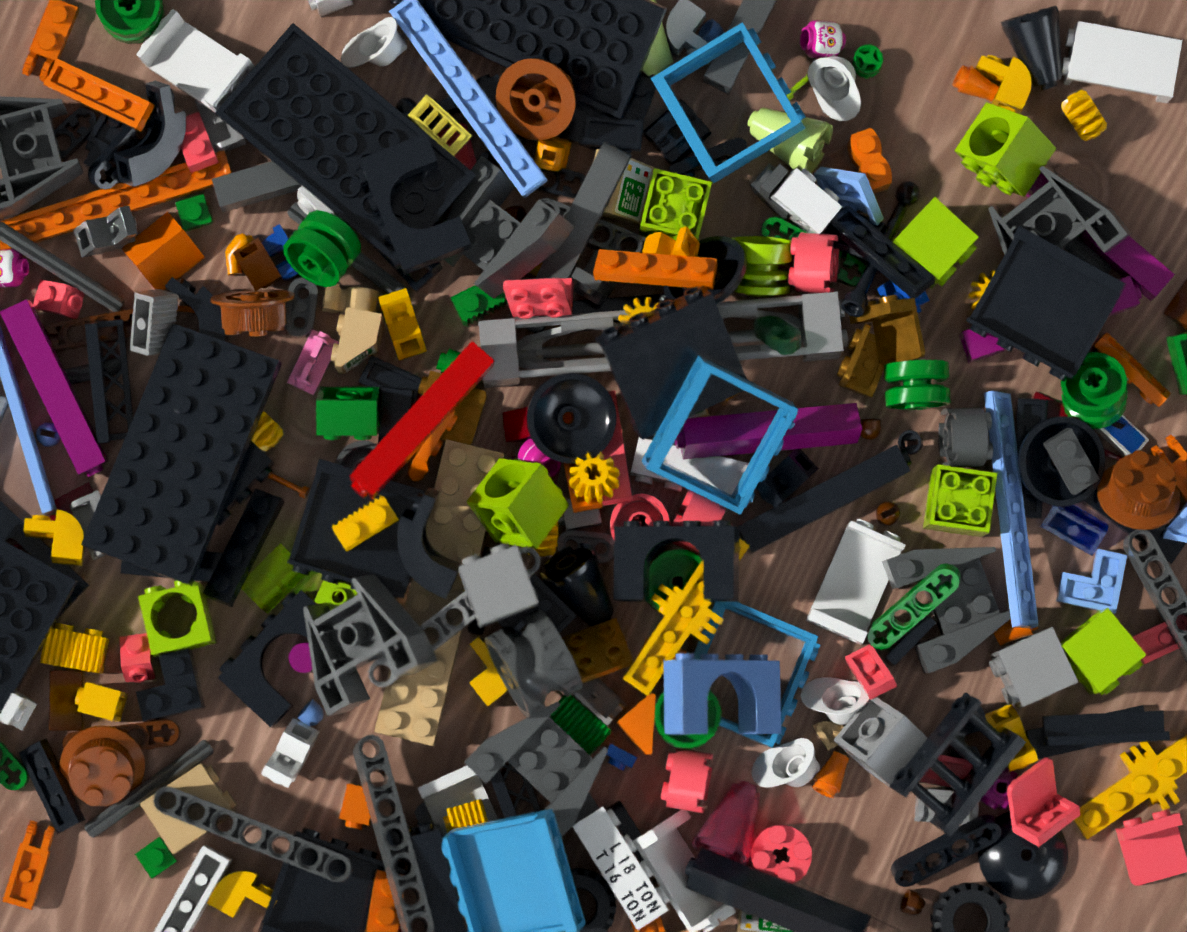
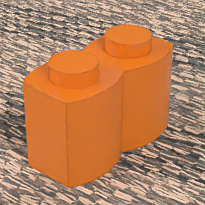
M872 128L852 134L847 146L852 163L858 168L859 173L866 174L874 194L887 190L892 183V172L887 160L881 155L882 146L878 135Z

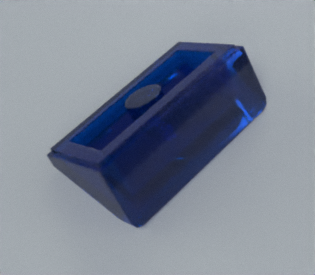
M1052 505L1040 527L1093 556L1107 534L1109 525L1075 505Z

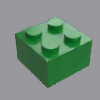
M320 386L316 399V436H324L326 440H338L342 436H354L356 440H369L372 436H377L380 424V387Z

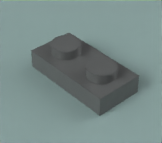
M1072 428L1064 429L1043 443L1072 495L1078 494L1100 480Z

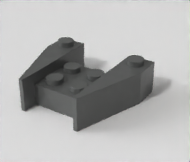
M0 96V168L3 176L0 179V220L19 215L84 173L77 158L65 162L62 160L52 118L68 114L62 99Z
M481 156L471 169L476 174V177L453 203L446 220L448 221L460 216L471 242V249L444 260L453 267L462 255H465L484 270L474 285L494 299L504 292V281L521 279L559 249L575 226L540 199L521 223L500 208L515 185L507 174Z
M1049 166L1039 168L1049 182L1006 216L998 205L988 208L1004 255L1014 239L1013 235L1018 226L1061 249L1087 231L1104 253L1111 251L1132 234L1113 209Z
M995 547L917 549L882 561L892 589L923 580L941 564H952L960 572L961 577L958 588L932 610L941 635L914 645L924 673H931L957 663L1011 619L1010 609L1002 612L999 611L979 558L995 552ZM941 574V580L935 586L938 591L944 582L948 581L951 584L952 575L944 576ZM925 591L928 602L931 603L933 596L928 591Z
M375 574L351 579L358 595L331 611L327 602L308 605L303 608L315 689L327 716L349 712L370 700L357 670L384 654L395 678L416 674L438 661L426 633Z
M555 702L547 706L545 710L535 713L534 716L527 717L486 739L464 763L485 783L506 762L510 763L551 802L544 810L553 809L562 838L574 825L608 749L604 746L593 758L550 718V715L561 705Z

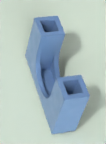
M676 654V660L663 661L665 735L708 734V693L712 683L720 675L731 682L737 694L739 734H781L780 661L768 660V655H749V660H743V654L725 655V660H719V654H700L701 660H694V654Z

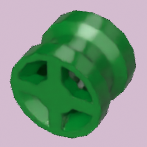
M869 44L859 47L855 52L852 62L856 74L865 79L875 77L880 72L883 54L874 45Z

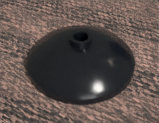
M713 236L700 240L697 257L717 258L718 268L713 290L707 289L712 293L716 305L726 300L737 289L747 267L746 253L736 240L725 236ZM664 286V292L668 300H674L683 296V293L689 289L686 287Z
M577 373L560 374L545 381L533 394L527 409V427L533 443L544 455L558 462L575 464L577 457L585 461L586 454L589 452L592 458H594L609 444L616 427V409L608 391L595 379ZM566 412H570L572 415V420L569 423L563 421V415Z
M1064 416L1048 418L1035 425L1024 438L1018 455L1019 474L1026 489L1038 500L1054 506L1074 505L1089 497L1098 487L1103 477L1105 452L1102 442L1097 433L1081 420ZM1066 428H1072L1100 479L1076 495L1070 493L1056 466L1052 465L1051 457L1043 445L1045 441Z
M1010 811L996 817L995 819L1001 828L1000 838L995 843L978 851L979 866L989 885L1002 895L1019 900L1035 899L1054 889L1064 876L1068 864V846L1062 831H1059L1038 847L1013 833ZM987 827L985 828L984 832H987L990 829ZM1024 849H1028L1031 852V857L1027 861L1021 858V852Z

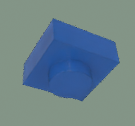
M613 744L609 745L606 754L610 757L608 763L623 771L626 766L632 768L637 759L636 756Z

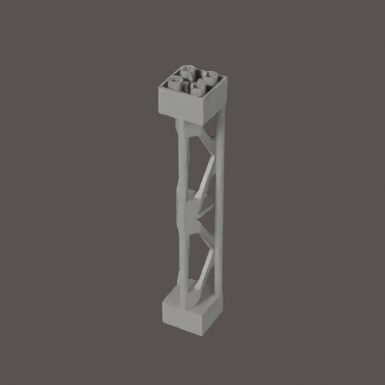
M838 292L727 301L717 305L722 319L736 317L764 320L775 325V328L728 332L732 343L775 340L770 344L734 347L739 360L799 355L803 356V362L839 359L842 352L845 351V347H848L847 330L841 329V321L845 317V312L841 307L844 299H839ZM798 305L799 318L792 314L758 311L757 308ZM624 310L562 315L557 318L544 316L528 319L510 318L478 321L481 349L495 360L492 369L483 377L484 388L520 385L519 378L611 371L606 357L566 361L546 360L548 358L604 354L602 347L598 343L542 347V344L551 338L585 329L605 330L612 326L619 327L625 323L613 322V320H618L619 315H629ZM561 325L557 328L524 336L516 342L515 328ZM799 344L802 345L801 348H794V347L798 346ZM519 367H522V368H525V369H528V370H521V371H519Z

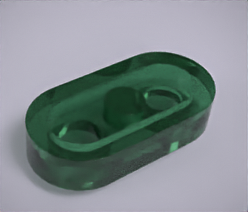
M767 315L759 317L754 321V335L779 354L791 355L801 348V332L782 318Z

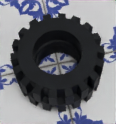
M584 868L570 869L575 888L587 890L596 901L594 916L583 926L580 932H608V929L613 924L616 913V899L611 887L596 872Z
M967 882L953 885L946 892H942L939 895V900L934 902L932 907L934 908L933 914L930 916V921H932L933 925L931 927L932 932H956L953 926V917L956 910L965 903H975L984 909L987 924L983 932H1009L1010 929L1008 927L1010 915L1007 914L1005 902L1000 899L1001 896L997 892L992 891L985 885Z

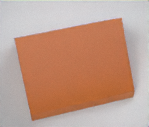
M169 212L165 213L136 236L135 242L122 248L152 287L161 290L167 289L165 285L172 277L178 280L205 258Z
M651 693L617 722V725L644 755H652L656 694Z

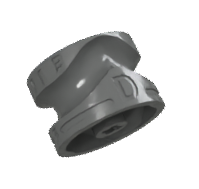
M537 609L527 615V626L524 632H518L513 627H505L485 638L488 653L501 680L518 708L528 718L546 709L545 699L550 692L557 690L568 697L583 688L580 674L571 654L558 631L541 609Z

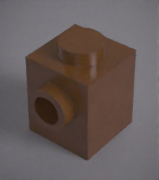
M259 238L233 252L255 291L271 286L277 278L281 277Z

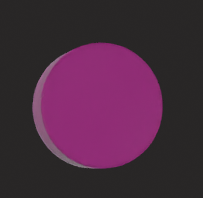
M308 643L295 645L289 653V663L297 672L309 673L313 671Z

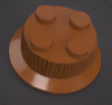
M539 58L523 59L508 67L500 77L496 88L497 108L508 126L516 134L531 140H547L563 132L573 119L576 109L574 85H572L570 76L555 64Z
M274 289L241 290L212 296L210 300L211 303L221 306L222 328L226 335L242 334L243 331H249V336L259 337L266 336L267 331L284 330L286 325L285 302L294 299L295 294L286 290Z
M1141 450L1134 451L1130 455L1127 454V456L1119 459L1116 464L1106 469L1097 487V497L1105 513L1119 524L1133 529L1150 530L1164 526L1175 517L1180 506V492L1176 486L1174 470L1168 463H1165L1156 455L1153 456Z
M94 726L78 732L68 741L61 755L60 771L66 778L75 797L90 806L105 807L119 802V800H122L124 796L141 784L145 772V759L139 744L128 733L111 726Z

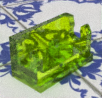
M281 543L247 576L241 588L267 614L305 576L304 574L292 571L293 565L287 563L291 553Z

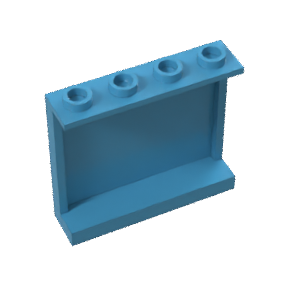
M553 809L451 829L443 837L442 851L450 863V879L452 885L457 887L459 910L463 916L465 915L468 925L467 932H580L586 924Z

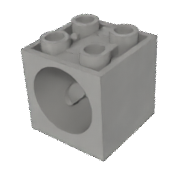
M508 543L501 544L491 549V555L483 558L480 557V554L472 555L463 559V565L458 567L460 578L479 628L532 609L538 605L516 545L509 547Z
M1053 627L1042 630L990 654L992 658L989 661L990 668L996 678L1000 677L1005 686L1001 689L1004 699L1008 705L1013 704L1015 709L1025 707L1078 683Z
M875 697L856 712L834 741L868 773L889 787L894 781L896 773L908 764L928 738L906 716L878 697Z

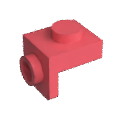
M40 279L33 306L39 311L63 315L70 319H78L85 293L68 284Z
M147 633L119 637L120 663L125 682L141 683L146 680L155 679Z

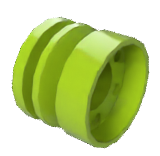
M738 236L732 238L741 245L747 257L745 274L734 292L753 297H772L791 292V285L787 282L778 281L788 279L789 271L780 269L779 264L792 262L791 240L765 236Z

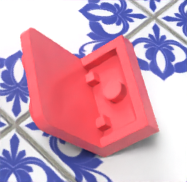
M572 278L506 280L503 283V290L513 317L528 319L533 316L557 318L562 315H572L574 290Z
M1044 757L1034 764L1029 770L1013 780L1007 788L1013 833L1038 847L1080 816L1079 805L1057 794L1053 760L1048 757Z
M1165 809L1152 813L1153 818L1142 821L1141 817L1123 821L1124 827L1115 829L1130 882L1133 885L1140 886L1187 872V856L1178 826L1183 825L1180 813H1170V809Z

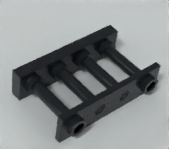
M966 692L953 702L949 713L908 764L896 773L894 781L889 786L905 798L910 792L913 793L935 812V816L930 822L950 837L1026 743L1018 734L1007 728H1004L1001 733L998 732L976 712L982 702ZM967 721L992 742L983 756H980L957 736ZM948 745L973 765L972 770L963 780L938 760V757ZM929 768L954 789V792L945 803L940 802L919 783Z

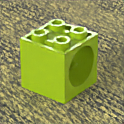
M986 102L954 151L961 157V164L977 174L976 180L982 185L989 188L994 185L1007 195L1011 196L1012 193L1025 197L1041 173L1039 168L1047 164L1056 147L1029 117Z
M654 168L639 235L647 237L655 232H662L676 240L678 231L687 226L698 240L712 182Z
M934 197L894 239L893 243L936 277L934 284L930 286L932 289L937 283L942 287L957 270L954 267L957 262L962 266L977 249L974 243L979 237Z
M499 458L466 501L495 543H508L513 546L537 549L569 507L568 502L563 497L562 490L554 484L548 475L547 468L542 464Z
M937 464L930 473L923 529L983 537L990 532L997 473Z
M194 580L191 587L175 581V587L166 589L162 585L144 589L145 594L138 596L153 656L159 658L161 654L186 648L196 649L217 644L207 598L203 594L204 586ZM182 596L183 600L195 605L197 620L193 622L187 635L172 639L173 635L165 630H160L158 613L163 609L168 599Z
M1109 608L1096 612L1060 642L1076 678L1090 695L1098 693L1103 695L1104 693L1108 694L1120 684L1117 679L1121 675L1133 674L1143 665L1140 660L1146 656L1145 652Z

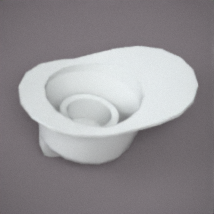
M392 17L385 18L353 37L342 51V64L347 68H355L367 62L378 66H387L392 63L396 57L407 49L406 42L397 32V21Z
M835 55L813 61L808 68V79L824 113L838 121H848L854 118L860 111L861 98L855 83L856 72L853 65L845 58Z
M831 677L817 678L808 682L803 687L800 695L803 704L808 708L826 713L828 718L838 725H846L856 712L870 700L859 682Z
M799 738L764 751L754 762L751 775L753 781L758 786L765 788L776 787L782 784L791 787H801L810 782L815 773L821 770V767L815 758L814 744L809 739Z

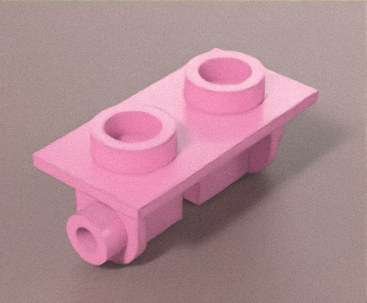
M312 330L287 383L314 395L331 361L333 344H339V341L330 338L326 333Z

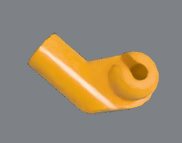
M244 233L236 235L226 248L228 276L242 274V268L233 252L253 241L254 238L251 235H245Z

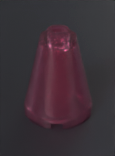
M740 781L739 784L733 783L694 836L691 844L693 848L699 852L700 847L747 866L750 861L760 794L756 791L757 787L747 781Z

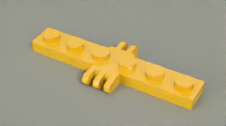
M740 538L739 561L750 547ZM703 560L682 590L676 586L671 590L661 584L658 590L667 595V598L664 600L656 594L651 598L660 605L658 612L664 615V617L622 677L623 680L646 696L649 695L664 673L663 661L673 660L690 634L708 645L710 639L701 632L705 629L714 635L717 629L708 623L709 620L712 619L719 625L724 621L723 618L708 609L711 602L703 599Z
M1187 734L1157 755L1148 742H1139L1145 751L1143 754L1140 753L1135 745L1129 748L1135 758L1133 761H1131L1126 752L1119 755L1130 773L1080 806V816L1073 820L1085 839H1089L1146 799H1149L1153 805L1158 802L1163 810L1170 809L1169 804L1164 798L1166 796L1170 798L1174 805L1180 802L1174 792L1178 789L1174 780L1187 772Z

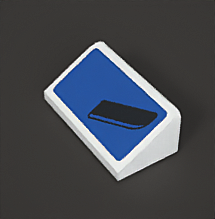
M1123 415L1118 421L1108 427L1094 429L1123 457L1127 456V454H1132L1134 451L1141 450L1149 441Z

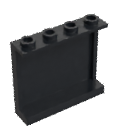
M1018 226L1013 235L1014 239L972 315L966 321L972 324L970 330L986 338L989 333L998 338L996 344L1010 352L1014 348L1024 352L1025 354L1022 359L1038 367L1040 362L1051 367L1049 373L1062 381H1065L1067 377L1074 379L1127 284Z
M704 286L689 288L683 293V296L674 300H665L659 303L656 309L648 313H638L632 316L629 322L619 327H609L602 332V335L595 338L596 342L602 347L632 418L630 421L631 425L642 440L657 433L698 355L747 379L714 297ZM711 374L687 418L744 390Z
M319 458L314 481L287 563L293 565L292 571L308 576L311 571L322 574L321 580L338 585L340 580L350 582V589L353 590L356 589L351 579L375 574L396 600L398 597L404 599L411 576L405 569L399 555L397 545L398 526L406 508L411 510L418 493L424 495L426 491L390 480L374 499H371L368 495L363 498L351 487L353 482L350 480V475L355 469ZM380 496L386 497L399 520L346 552L332 529L333 524L337 525L338 521L343 522V518L348 519V515H353L354 511L358 512L359 508L363 509L364 505L369 506V502L374 503V500H379Z
M303 827L302 832L294 831L293 836L348 858L352 863V874L344 882H333L283 862L258 932H366L375 872L377 870L385 871L383 861L377 860V853L360 848L358 853L347 849L349 843L333 837L330 842L319 839L321 833L305 827ZM306 849L302 854V862L307 866L314 865L318 860V853L315 849ZM343 860L332 862L330 873L334 877H341L345 874L347 867ZM396 861V872L406 875L408 870L404 869L405 863Z

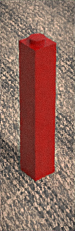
M471 341L351 473L352 489L363 498L368 495L371 499H374L492 369L495 360Z

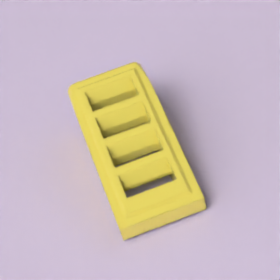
M427 94L407 116L408 119L454 157L472 137L467 130ZM427 108L431 109L432 112L422 121L419 117ZM439 116L441 120L431 130L428 126ZM448 124L450 129L440 138L437 134ZM455 132L459 133L460 136L449 147L446 142Z

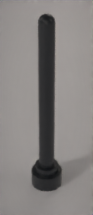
M904 203L896 204L883 231V234L891 241L907 210ZM869 262L856 289L848 292L841 304L843 311L854 317H860L864 314L868 305L866 293L878 271Z

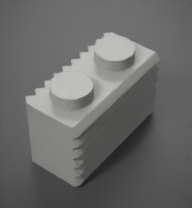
M161 289L135 291L130 351L147 356L160 354L172 323L175 324L177 321L175 318L177 316L176 311L178 310L177 299L179 297L177 294Z

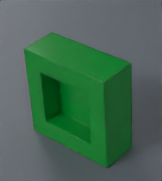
M204 194L175 202L185 232L213 224Z
M158 837L135 854L151 879H154L178 862L161 837Z

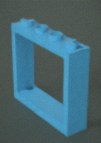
M743 22L651 78L713 184L805 129L801 120L806 116L797 102L794 104L790 103L786 95L791 93L786 82L782 77L778 80L772 72L776 68L768 52L762 55L757 45L762 43L754 28L747 30ZM744 41L791 122L717 166L673 92L671 85Z
M698 355L641 461L646 469L741 515L749 501H753L755 496L753 491L758 482H762L766 478L769 471L768 464L773 455L777 456L781 451L786 431L794 427L795 423L793 421L798 414V408L793 402ZM711 374L779 407L732 495L663 462Z
M715 602L711 611L721 618L726 609L805 642L781 698V734H739V724L723 717L720 719V727L773 748L774 743L780 745L785 734L786 727L782 726L785 716L791 717L798 700L793 698L797 687L803 689L807 681L809 672L805 671L808 661H814L818 654L820 644L816 642L819 636L739 602ZM710 619L708 622L716 629L719 626V624H716L712 619ZM703 629L702 634L706 635L710 642L706 645L700 640L698 641L693 653L694 660H701L700 654H707L715 634L712 635Z

